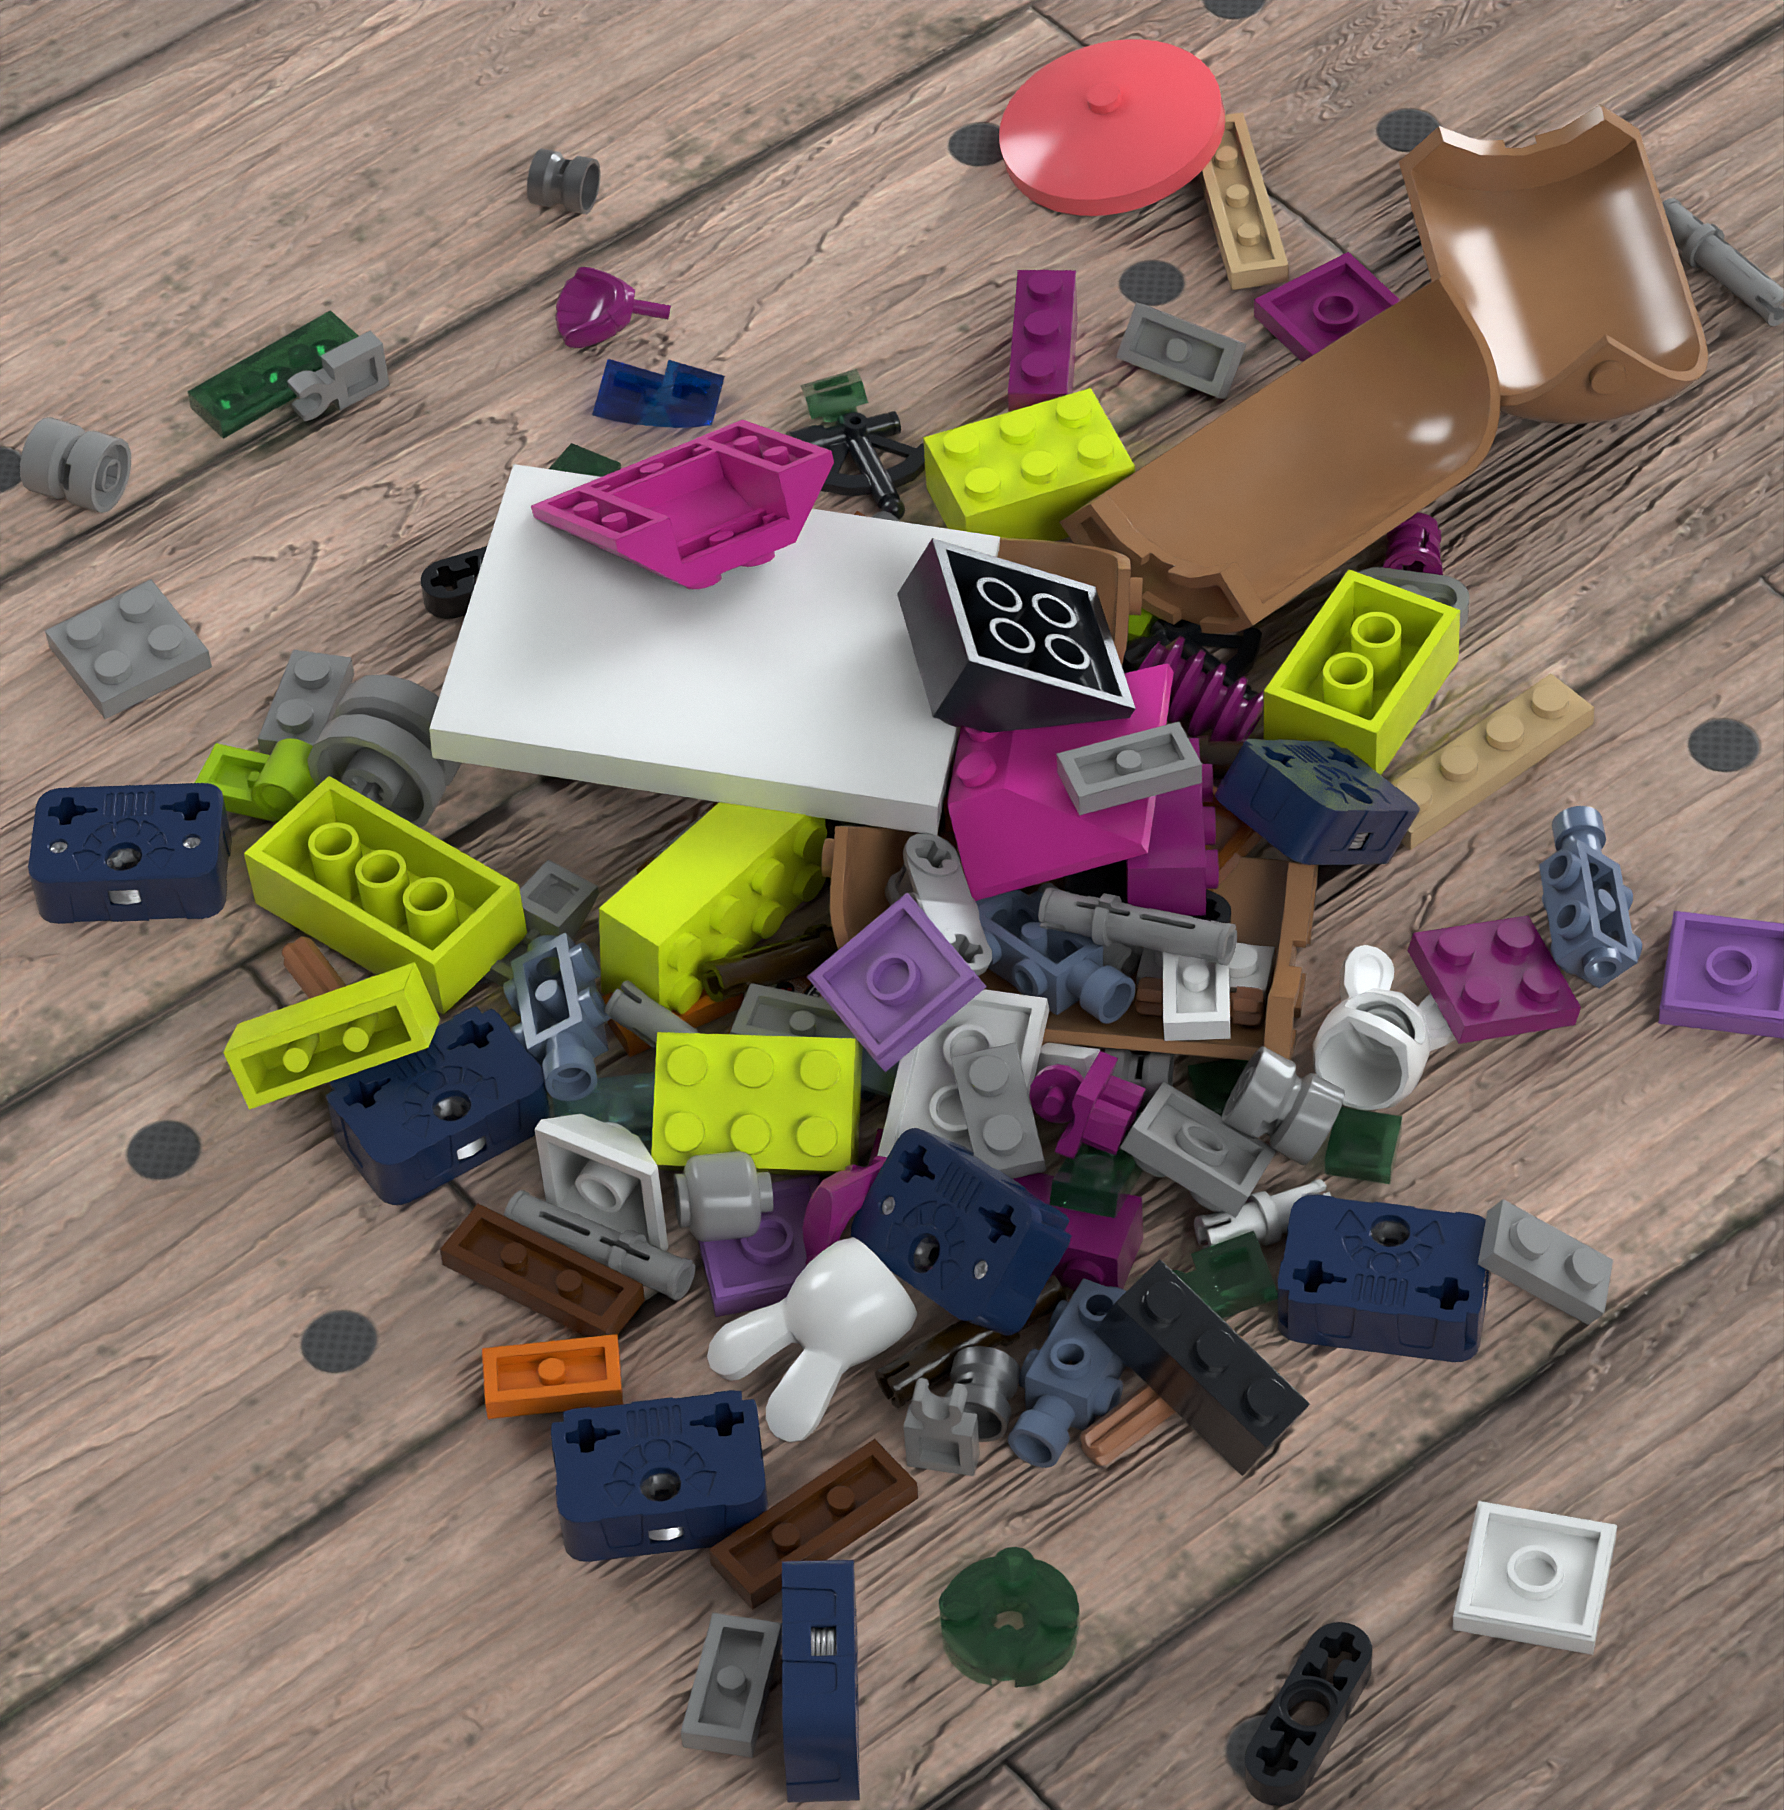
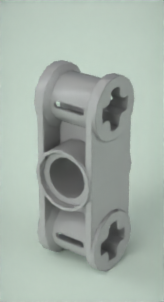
M929 833L913 835L908 839L903 849L904 864L900 872L893 874L885 887V897L891 906L904 894L908 893L976 975L979 976L986 972L992 960V950L987 943L979 920L977 903L971 896L960 864V855L953 845L939 836Z

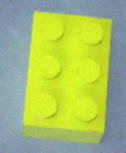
M1091 388L923 437L926 488L947 528L999 536L1000 538L1058 541L1068 538L1069 535L1060 524L1061 520L1135 472L1134 463Z
M1348 569L1264 690V739L1331 741L1340 748H1347L1382 775L1458 662L1460 610Z
M657 1032L651 1157L657 1164L658 1169L665 1171H684L687 1161L696 1155L743 1151L750 1155L755 1163L757 1173L769 1172L770 1174L808 1176L819 1174L820 1176H831L837 1172L845 1171V1167L855 1164L858 1166L863 1046L855 1038Z

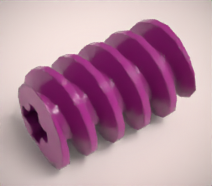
M1178 636L1167 646H1163L1159 641L1144 659L1138 670L1167 663L1172 668L1174 673L1167 721L1170 724L1181 722L1190 715L1188 735L1191 738L1201 736L1209 729H1212L1210 741H1245L1249 739L1264 713V690L1247 701L1243 697L1248 679L1242 676L1229 687L1223 685L1227 667L1225 664L1220 663L1206 674L1202 671L1206 655L1205 651L1200 649L1185 660L1181 657L1185 638Z

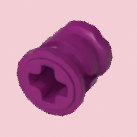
M1417 512L1388 532L1386 557L1382 567L1402 570L1403 564V570L1443 575V566L1440 560L1442 534L1436 519L1428 514Z

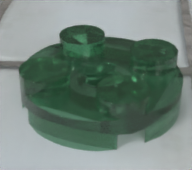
M1008 1547L999 1551L995 1557H989L973 1563L961 1571L941 1593L939 1611L943 1649L950 1662L962 1674L977 1683L992 1686V1679L1000 1681L1015 1680V1688L1033 1686L1056 1675L1073 1657L1077 1646V1634L1080 1628V1610L1077 1594L1069 1580L1058 1569L1044 1561L1034 1559L1033 1555L1024 1548ZM1014 1611L1022 1614L1024 1627L1018 1630L1009 1624L999 1629L994 1625L998 1621L997 1615L1003 1612Z

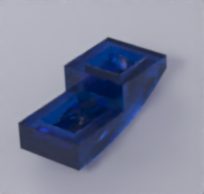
M607 359L592 415L633 425L668 428L710 426L715 417L725 376L672 360H668L663 375Z

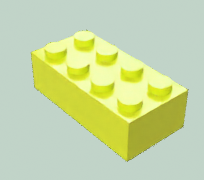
M330 776L322 781L244 853L256 904L376 975L415 962L435 1009L442 1014H445L490 971V968L498 960L501 961L527 934L519 884Z
M719 802L599 908L601 993L604 995L611 992L614 993L617 988L623 991L621 989L622 983L629 980L648 997L669 1011L675 1010L680 1014L687 1012L699 1000L704 988L702 974H706V972L702 970L705 962L741 954L750 950L762 938H770L777 932L784 918L803 901H811L820 892L826 880V877L822 876L821 871L823 845L827 836L825 818Z

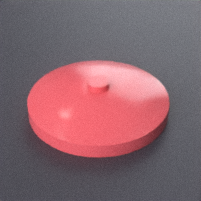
M1143 39L1114 40L1086 46L1061 56L1041 68L1025 81L1011 98L1004 111L999 129V144L1010 179L1030 200L1043 207L1065 214L1080 216L1112 215L1153 204L1168 197L1193 180L1210 162L1221 143L1225 129V109L1215 76L1199 58L1190 52L1159 41Z

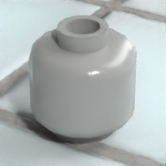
M743 1151L696 1155L687 1161L683 1174H674V1197L679 1227H689L693 1236L699 1241L710 1242L754 1236L761 1223V1213L773 1211V1191L770 1173H757L753 1159Z

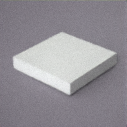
M1478 1501L1453 1615V1630L1593 1655L1616 1541L1617 1525Z

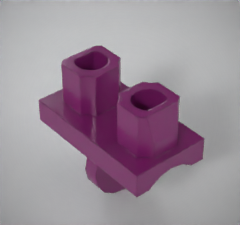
M1100 1051L1085 1078L1070 1066L1061 1064L1047 1066L1037 1073L1030 1085L1029 1098L1033 1109L1040 1117L1049 1122L1059 1124L1069 1122L1058 1141L1056 1153L1074 1159L1082 1143H1085L1110 1154H1117L1126 1131L1130 1130L1146 1089L1113 1076L1119 1058Z

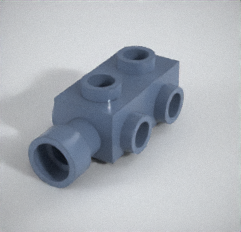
M1574 806L1558 813L1552 821V831L1557 852L1539 864L1543 887L1542 902L1547 911L1552 939L1550 949L1555 962L1566 973L1575 974L1600 989L1638 963L1637 960L1642 951V941L1632 933L1628 911L1633 902L1632 890L1623 884L1620 864L1602 854V848L1606 843V835L1601 814L1591 807Z
M1017 889L976 901L979 910V920L987 943L992 950V960L988 969L1015 986L1022 995L1047 998L1049 1010L1056 1015L1080 1000L1083 1010L1105 1024L1118 1020L1127 1011L1135 995L1134 981L1111 965L1103 966V945L1094 944L1092 937L1041 928L1038 916L1043 893L1036 891L1028 896Z
M566 932L559 936L543 935L530 942L527 953L511 960L514 978L503 984L504 993L510 1006L521 1017L522 1021L513 1026L511 1032L525 1050L531 1053L542 1066L547 1092L553 1098L561 1101H575L588 1096L597 1085L598 1078L594 1058L609 1051L604 1023L609 1021L610 1017L607 1013H604L606 1004L596 988L595 979L601 976V971L591 949L584 942L576 945Z
M1083 1278L1070 1301L1061 1300L1056 1306L1049 1323L1048 1338L1041 1350L1033 1348L1028 1353L1019 1376V1386L1025 1388L1026 1411L1020 1415L1008 1436V1443L1011 1449L1025 1462L1042 1468L1054 1466L1069 1442L1070 1437L1067 1430L1070 1426L1084 1431L1094 1423L1097 1416H1104L1119 1404L1123 1391V1381L1119 1380L1126 1366H1129L1094 1331L1114 1303L1126 1292L1125 1290L1113 1286L1106 1287ZM1072 1360V1365H1067Z

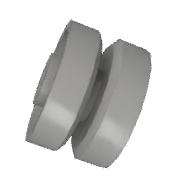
M387 674L366 675L351 683L339 702L331 721L325 725L313 745L307 759L310 776L313 778L315 785L318 786L330 776L419 828L426 825L438 806L446 786L450 785L462 764L461 762L432 758L429 728L439 697L410 680Z

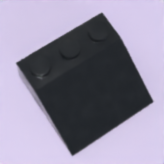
M931 539L897 593L934 718L940 719L954 727L966 726L987 733L1131 717L1136 708L1095 586L941 540Z

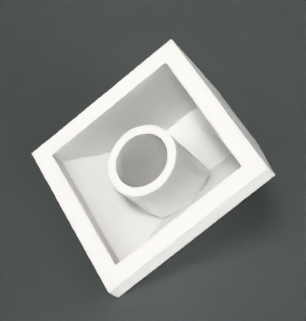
M584 1114L541 1119L535 1127V1135L546 1202L580 1214L587 1219L621 1233L626 1230H634L646 1237L647 1244L666 1251L668 1249V1240L658 1166L639 1136L631 1134L625 1127L617 1123H604Z

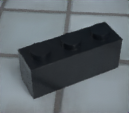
M1160 1259L1114 1303L1094 1331L1111 1350L1242 1476L1290 1429L1310 1405L1299 1392Z

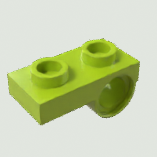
M286 738L277 742L271 755L216 743L194 783H210L217 786L223 793L225 808L228 812L279 822L317 787L310 776L307 760L313 746L302 740Z

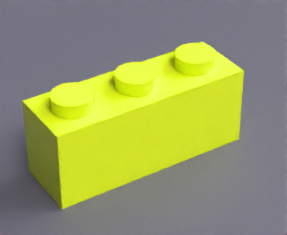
M413 962L237 1024L223 1053L248 1108L252 1109L429 1048L440 1018L416 963Z

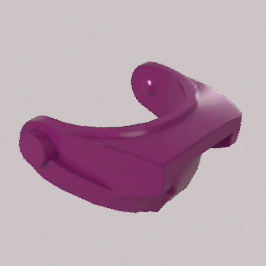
M877 1156L873 1158L870 1167H861L855 1164L845 1167V1171L837 1172L824 1179L813 1192L806 1207L802 1227L807 1257L806 1266L823 1250L839 1241L850 1218L862 1207L865 1197L887 1157Z

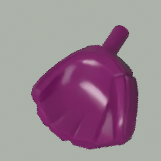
M583 266L577 269L574 277L566 281L556 304L557 312L555 314L556 326L566 346L570 348H583L615 336L617 332L622 331L630 323L632 313L668 320L671 305L634 299L635 289L623 280L601 270Z

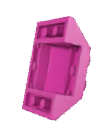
M742 419L531 505V509L536 519L661 577L681 584L687 589H702L718 583L722 579L721 574L738 566L753 567L767 563L775 557L774 551L796 543L834 464L831 450Z
M1168 663L1124 673L1136 708L1130 718L993 733L961 726L947 806L965 878L971 896L975 901L1148 853L1156 795L1079 815L1057 773V753L1166 725L1174 673Z

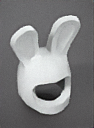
M1368 945L1355 947L1344 960L1340 969L1341 1003L1334 1007L1327 1015L1312 1044L1313 1068L1316 1075L1345 1090V1097L1342 1103L1344 1106L1364 1111L1395 1107L1411 1094L1417 1086L1430 1051L1446 1046L1456 1040L1431 993L1417 1007L1404 994L1390 991L1394 978L1392 960L1380 949Z
M854 1237L843 1239L823 1250L805 1267L796 1278L787 1297L782 1301L752 1311L725 1324L710 1342L707 1358L713 1371L722 1378L733 1381L747 1376L789 1344H800L804 1351L788 1369L769 1397L766 1406V1421L770 1430L777 1438L787 1442L803 1441L819 1425L842 1374L850 1367L875 1357L897 1342L911 1329L917 1317V1311L903 1286L874 1252Z

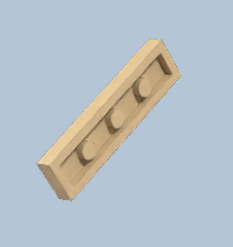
M1241 112L1225 115V129L1221 143L1210 162L1198 175L1231 290L1289 282L1288 261L1244 114Z
M1550 673L1395 779L1391 784L1404 792L1420 807L1418 815L1401 843L1412 850L1593 725L1594 706Z

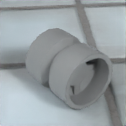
M47 417L40 420L27 437L20 461V477L23 486L29 491L54 499L66 498L74 505L96 512H108L118 503L128 483L131 470V451L128 443L121 438L95 430L85 432L79 425Z
M1261 1046L1251 1057L1231 1091L1222 1114V1122L1253 1139L1263 1134L1269 1135L1272 1149L1301 1165H1306L1317 1153L1330 1132L1341 1109L1345 1090L1314 1073H1309L1300 1078L1296 1075V1064Z

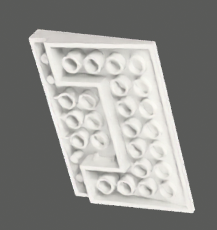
M513 464L429 728L432 758L708 801L805 814L806 816L909 832L929 833L937 836L944 799L947 798L961 727L948 725L932 716L897 593L932 538L997 557L1000 546L999 536L811 509L796 543L774 551L775 557L771 561L753 567L738 566L722 573V579L712 586L702 589H687L681 584L661 577L534 518L531 505L600 477Z

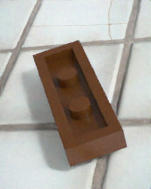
M479 1203L440 1248L443 1266L586 1337L618 1335L645 1301L642 1283Z
M873 1439L709 1549L711 1566L753 1610L782 1591V1562L828 1560L917 1500V1482L876 1439Z

